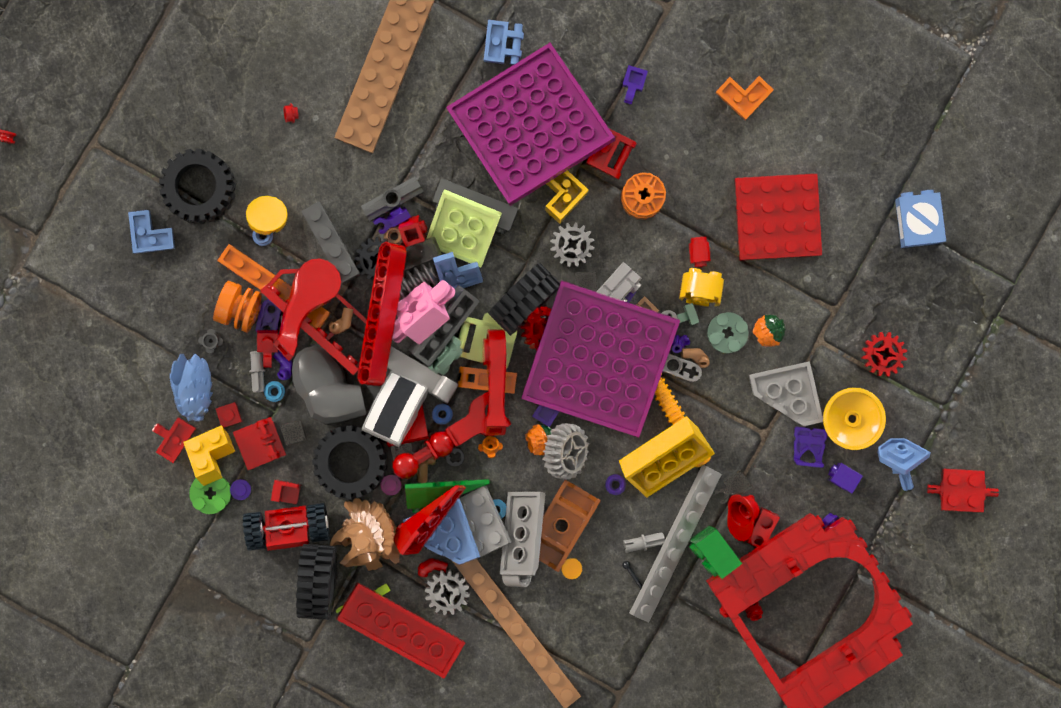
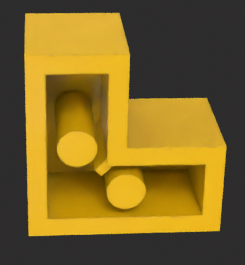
M567 170L546 183L557 194L545 206V211L560 224L583 200L589 190Z
M222 425L183 442L195 477L203 486L222 478L216 460L235 452L230 436Z

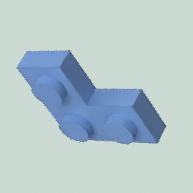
M150 210L128 212L134 254L175 249L173 228L152 230Z
M453 252L433 258L440 282L444 280L454 289L458 285L465 288L483 282L478 262L457 268Z

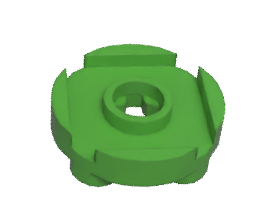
M223 476L221 479L205 486L195 478L190 487V500L194 508L202 513H218L231 501V485ZM209 487L216 491V495L212 496V499L205 495Z

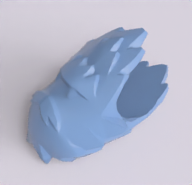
M180 354L178 359L173 362L170 373L174 401L179 413L185 416L188 421H200L204 419V415L209 411L208 407L212 402L210 400L213 392H210L212 381L209 366L205 359H200L196 354L188 360L184 354Z

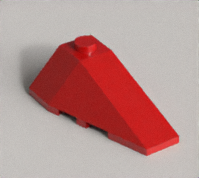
M455 485L396 528L394 543L400 554H418L466 489L464 485Z

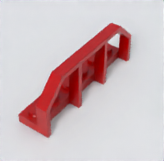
M299 269L280 270L260 290L282 312L285 311L289 299L284 301L279 296L281 292L273 285L283 274H294ZM337 293L335 297L346 307L353 309V313L366 324L367 319ZM306 316L300 328L354 375L359 369L360 362L351 355L346 357L341 352L343 348L337 342L333 341L331 343L329 341L334 334L330 332L328 335L320 327L315 329L310 324L312 320Z

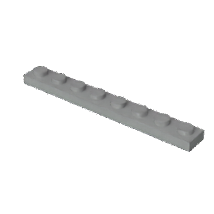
M705 465L701 466L630 610L631 615L649 623L722 475L721 473Z

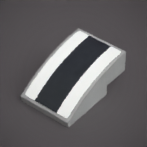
M390 371L362 426V431L399 447L418 416V411L427 397L428 387L394 371Z

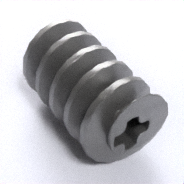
M430 263L429 268L421 264V271L415 267L413 275L406 271V278H402L400 296L403 299L407 296V293L410 294L414 288L423 282H426L428 285L432 283L434 286L438 284Z

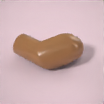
M343 308L342 318L329 324V331L333 334H341L349 329L353 309Z
M686 348L681 351L682 359H692L701 368H706L710 364L709 357L700 348Z
M433 457L419 465L417 471L418 482L426 483L428 481V465L436 464V460Z

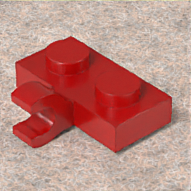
M180 417L176 419L170 430L159 423L156 424L152 431L164 438L156 453L175 463L185 447L183 442L190 439L196 427Z

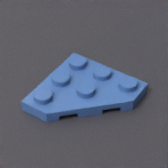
M458 498L424 545L427 549L441 556L443 555L459 565L480 557L460 498Z

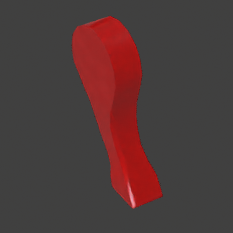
M311 259L305 262L295 274L291 294L283 313L280 332L274 342V346L288 361L294 357L299 330L305 317L330 302L340 290V273L327 260Z
M487 329L486 338H483V365H487L488 412L485 420V436L505 435L507 427L504 409L506 335L504 329Z

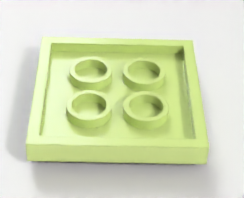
M444 189L424 245L446 254L453 252L454 257L470 264L478 262V266L481 268L502 213Z

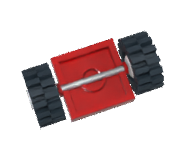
M325 503L308 505L307 508L306 506L265 511V526L261 512L243 514V533L247 550H260L267 547L269 551L309 544L308 529L312 542L329 540V520Z

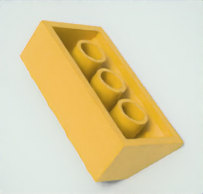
M686 416L619 460L625 478L647 498L715 453L699 428Z

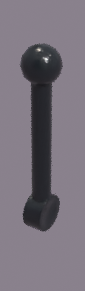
M624 561L622 563L623 568L628 570L641 590L643 585L630 568V562Z

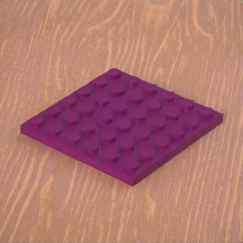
M551 43L543 46L446 107L509 206L615 141L614 135Z
M561 280L521 399L640 437L680 320Z

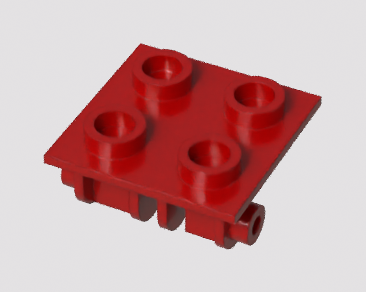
M272 417L257 421V423L233 432L247 470L286 455Z

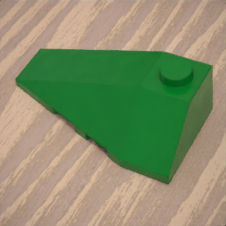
M490 479L405 484L407 509H412V513L419 512L455 485H464L466 489L462 494L490 484Z

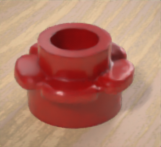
M292 103L283 107L285 122L295 123V119H298L297 107H293Z

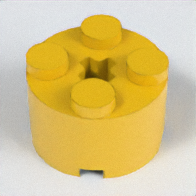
M689 268V272L683 274L679 299L682 301L686 298V303H693V305L709 307V303H715L714 306H719L724 279L721 278L722 274L719 272L701 273V269Z

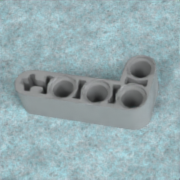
M391 347L387 369L427 386L429 394L445 403L449 402L458 386L457 383L443 375L434 373L428 367Z

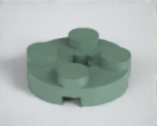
M721 313L713 318L708 325V340L711 346L718 352L725 354L737 352L748 340V325L741 316L735 313ZM728 327H730L733 336H729L728 339L724 338L725 334L722 333V330H726Z
M453 336L428 368L436 374H446L453 360L458 359L463 352V349L460 348L461 341Z

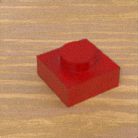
M236 402L216 408L220 424L223 428L243 422Z

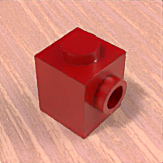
M419 215L405 220L398 227L405 247L425 241L428 229L425 221H421Z

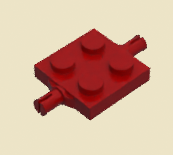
M942 469L940 485H927V493L939 494L941 511L983 513L986 496L998 497L999 493H991L999 492L998 488H986L985 471Z

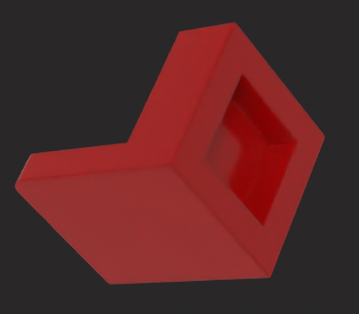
M274 480L271 501L297 504L301 484Z

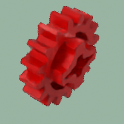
M537 307L524 320L525 325L520 327L525 331L521 334V337L527 338L524 343L530 345V349L536 351L540 343L538 340L542 338L551 311L548 307Z
M879 332L878 338L875 335L871 336L872 342L869 340L865 341L868 347L862 348L866 355L862 356L861 359H867V363L864 366L872 367L870 373L877 371V376H881L884 372L887 377L890 376V371L896 374L898 373L897 367H904L901 361L907 360L903 356L907 349L901 348L904 342H897L899 336L891 338V332H888L884 337L883 332ZM883 341L880 347L873 348L877 342ZM892 344L895 346L897 353L892 349ZM885 350V353L890 355L891 357H886L883 359V355H880V353L876 352H881ZM871 356H874V358L877 361V364L873 362ZM896 361L891 367L886 368L888 362Z

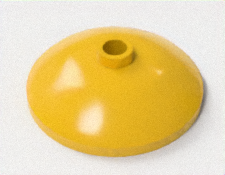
M862 388L843 389L833 395L825 406L823 413L825 431L829 438L842 448L850 450L867 448L880 438L885 428L886 415L884 407L880 400L868 390ZM850 415L855 416L853 423L849 422Z

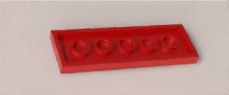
M359 582L355 585L336 617L341 623L442 678L446 677L465 645V642Z

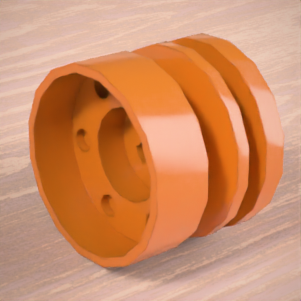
M642 172L633 175L627 180L622 190L621 203L623 209L635 219L645 220L652 218L660 211L665 202L666 190L664 184L657 176L651 173ZM643 190L647 191L646 195L649 196L645 200H642L641 195L638 194L642 193Z
M227 281L216 303L213 321L228 326L234 318V328L239 329L242 325V331L248 333L258 318L261 309L262 293L255 291L253 294V289L248 288L244 295H241L242 285Z

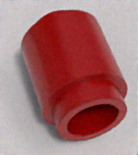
M707 237L691 238V243L689 244L690 264H695V267H706L707 263L711 262L709 242H707Z

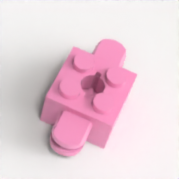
M442 280L434 288L426 282L414 288L409 295L398 302L396 314L398 318L395 320L392 340L395 343H400L408 336L420 345L450 318L444 304L454 297V287Z

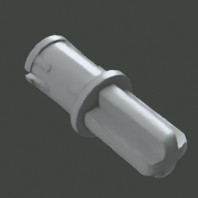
M252 351L250 352L251 370H249L252 376V391L261 393L264 392V373L266 372L263 368V352Z
M663 533L647 536L642 534L638 538L623 540L624 548H626L625 552L629 553L641 549L646 551L647 548L663 545L665 536Z

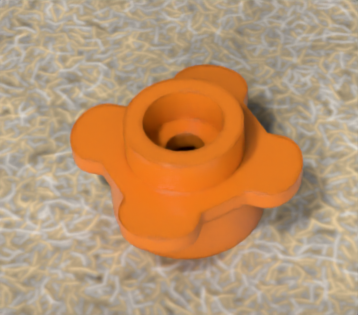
M493 436L486 437L483 443L478 445V450L486 453L489 458H494L496 453L503 448L502 443Z

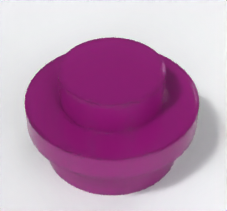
M387 475L382 479L381 489L385 494L392 496L401 490L402 484L397 476Z

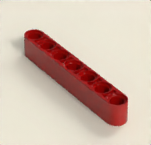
M384 242L379 248L358 369V381L361 384L381 386L386 378L407 254L406 248L402 245Z

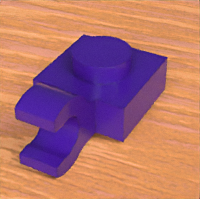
M628 65L622 85L628 88L624 103L632 105L635 91L642 92L648 73L647 70Z
M405 206L403 208L397 207L390 212L386 219L378 217L374 219L373 223L375 225L380 222L383 223L384 227L378 231L380 234H384L389 228H394L411 216Z

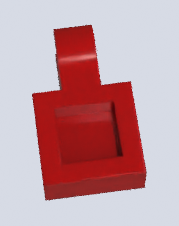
M257 330V352H263V367H272V352H278V349L274 346V342L278 337V330Z

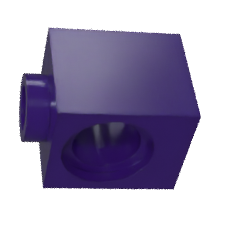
M843 463L834 464L828 472L830 476L828 481L851 494L863 477Z

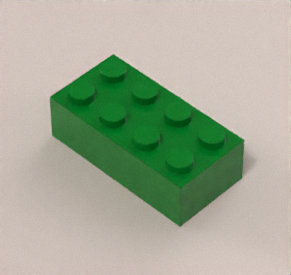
M709 525L689 540L691 542L689 547L692 552L701 560H704L701 564L714 577L718 576L723 579L742 564L719 531Z

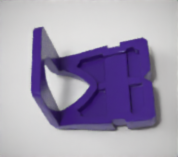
M796 426L794 428V462L797 465L823 468L822 456L826 445L825 440H827L825 429L813 428L810 430L808 427ZM810 450L814 454L816 461L815 463H808L800 460V457L804 452Z

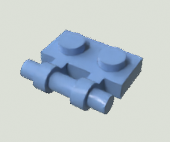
M488 20L484 62L504 64L505 56L511 57L510 65L518 63L522 55L520 46L521 40L524 37L522 32L523 25L515 24L514 31L508 30L509 22ZM507 38L513 39L512 49L506 48Z

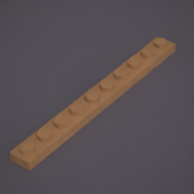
M472 560L460 565L453 562L563 708H567L581 697L579 692L480 562Z

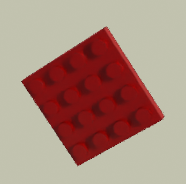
M817 174L735 178L739 260L822 256Z

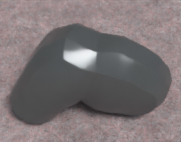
M310 346L297 353L292 367L293 383L296 392L304 400L311 418L326 424L342 423L367 415L361 386L347 384L346 372L342 365L324 348Z

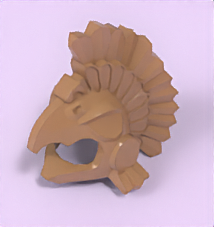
M355 498L353 502L345 501L344 507L349 511L351 519L347 518L343 522V528L334 534L330 546L343 545L344 547L352 544V549L345 555L340 564L345 567L366 565L368 571L382 567L379 561L380 556L384 559H390L394 564L399 563L400 553L394 543L397 527L390 518L389 513L384 509L383 504L376 503L375 501L370 504L367 500L362 502L360 498Z

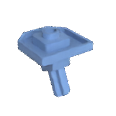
M890 438L878 447L879 461L891 467L893 474H899L904 491L913 489L910 471L927 460L931 452L905 438Z

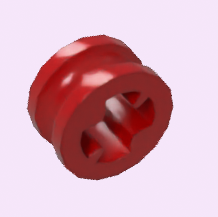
M0 130V142L15 144L13 138L17 134Z

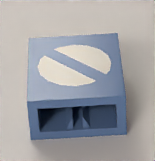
M933 190L921 191V195H913V192L902 193L901 197L895 199L901 248L946 242L940 192L934 193Z

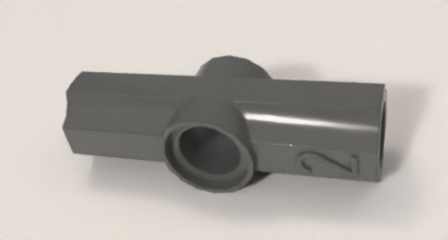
M413 177L393 189L386 190L384 194L363 204L361 207L369 222L424 192L416 177ZM395 194L398 196L395 204L387 202L389 195Z

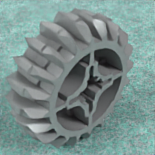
M568 423L556 425L555 429H551V435H547L548 440L544 443L546 446L545 450H543L545 456L542 460L546 461L544 467L548 468V473L555 478L565 480L576 478L577 474H581V468L585 467L584 462L588 460L586 456L589 452L587 450L589 443L586 442L588 436L584 435L585 431L579 426Z

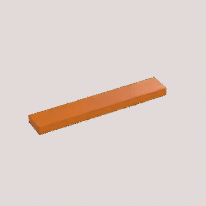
M228 244L217 260L260 290L275 277L273 273L230 244ZM279 278L273 286L281 292L279 296L286 301L290 297L292 286ZM320 307L307 316L312 320L311 325L315 328H321L331 313Z

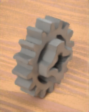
M576 222L573 227L566 223L565 229L559 226L560 233H553L556 240L552 239L550 243L555 246L550 248L552 252L556 251L554 259L560 257L561 265L567 262V267H570L571 263L578 267L579 261L585 264V257L591 258L592 255L589 253V250L592 251L595 247L591 246L590 243L594 242V238L589 239L588 236L591 234V231L585 233L584 225L581 228H577ZM569 232H577L580 235L572 236ZM562 237L564 246L559 249L558 243ZM568 241H578L575 250L573 248L567 249L569 245ZM586 241V250L583 253L580 247ZM573 254L576 258H567L564 255Z
M449 569L448 574L440 570V576L434 573L432 576L434 581H427V584L431 587H425V592L429 593L425 599L431 600L430 608L436 606V613L441 609L443 610V615H446L447 611L454 615L456 608L459 611L462 610L461 604L467 605L468 601L465 598L469 597L470 593L465 590L469 589V584H463L466 578H458L459 572L452 575L451 569ZM449 580H453V581H455L457 584H453V583L449 582ZM440 581V588L434 591L435 585ZM445 586L448 589V591H452L450 594V599L449 596H447V594L444 593ZM461 593L460 599L455 603V596ZM438 600L443 601L446 605L441 604Z

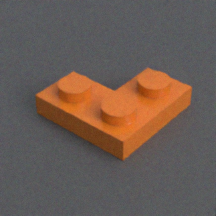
M760 76L746 90L729 77L716 91V94L746 120L774 89Z

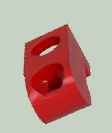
M761 507L760 515L754 523L753 534L747 540V543L758 547L768 541L780 519L779 515Z

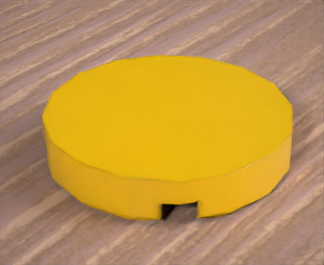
M258 197L247 207L246 218L248 225L259 234L270 235L274 232L277 233L286 225L287 209L283 202L276 197Z

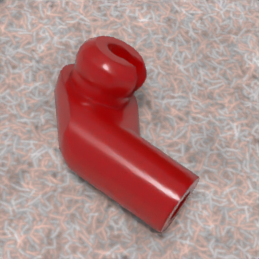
M429 558L418 566V575L425 578L433 570H443L445 573L448 563Z

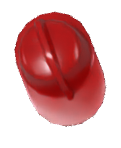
M733 495L728 501V529L738 541L744 542L751 538L754 522L760 515V509L754 495Z

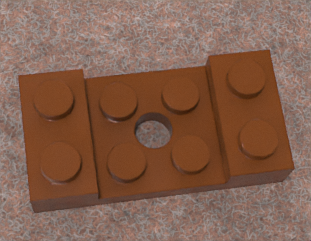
M564 479L543 515L539 560L559 572L601 500ZM558 520H565L568 523L565 531L560 532L556 529V522Z

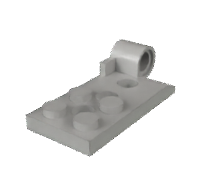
M508 492L505 529L512 543L502 547L500 567L503 583L508 587H527L531 582V576H535L538 569L545 493ZM524 509H527V514H526V516L523 518V516H522L523 510H524ZM524 529V530H525V535H524V537L521 539L520 533H521V531ZM522 549V551H523V556H522V558L519 560L518 554H519V551Z

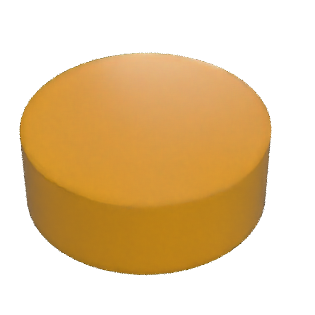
M569 558L565 560L561 570L566 578L576 579L582 572V565L577 559Z

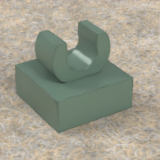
M693 303L685 305L683 307L685 312L677 315L680 323L688 320L690 326L698 324L699 319Z

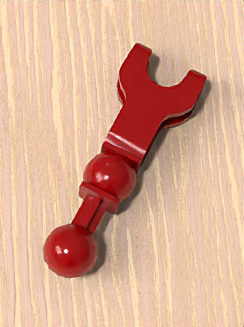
M488 392L471 402L466 417L444 431L433 433L429 440L424 442V448L414 454L401 453L395 457L393 461L394 473L402 479L412 478L417 474L419 465L431 457L436 460L438 457L448 456L453 451V448H456L478 434L485 436L486 415L484 411L488 404ZM506 417L507 427H509L511 421Z

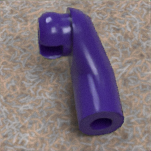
M675 335L671 346L672 351L679 353L685 346L690 345L689 337L687 335L682 337Z
M278 350L273 355L280 363L277 376L280 380H288L292 375L293 363L291 360L288 361Z

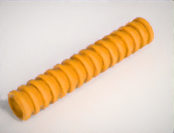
M660 377L654 394L656 396L655 400H658V405L662 406V412L665 411V417L669 418L668 422L674 425L685 418L684 411L681 412L680 409L682 407L677 405L678 401H675V396L671 395V389L668 390L667 387L669 385L664 383L665 379ZM711 457L704 460L695 467H700L710 461Z

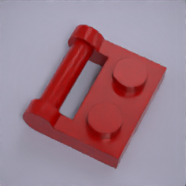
M610 129L615 137V141L591 155L586 164L619 180L622 175L620 172L631 150L635 148L637 143ZM619 142H621L625 146L612 169L608 167V164Z

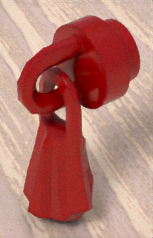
M759 602L745 609L746 615L751 621H757L762 618L763 610ZM721 606L719 609L720 614L724 618L729 617Z

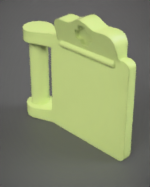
M488 313L483 315L482 320L467 317L462 324L458 339L461 341L460 348L463 351L470 324L476 325L470 352H462L461 358L483 363V338H486L487 329H503ZM505 331L506 369L509 366L517 331L511 336Z

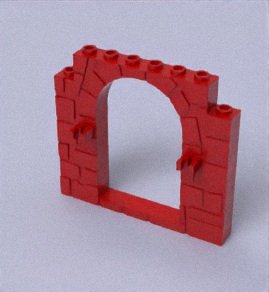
M809 513L741 557L739 560L742 564L723 579L718 576H712L706 580L787 708H823L903 656L900 651L902 648L896 637H893L913 625L910 620L912 615L906 607L902 608L899 601L901 598L895 589H890L888 585L890 580L884 572L880 573L878 570V561L873 554H868L866 542L862 537H857L854 532L857 528L850 519L847 521V519L841 517L823 529L822 527L825 525L818 515L815 517ZM843 557L858 562L873 578L874 605L868 619L856 631L782 679H779L738 614L822 560Z

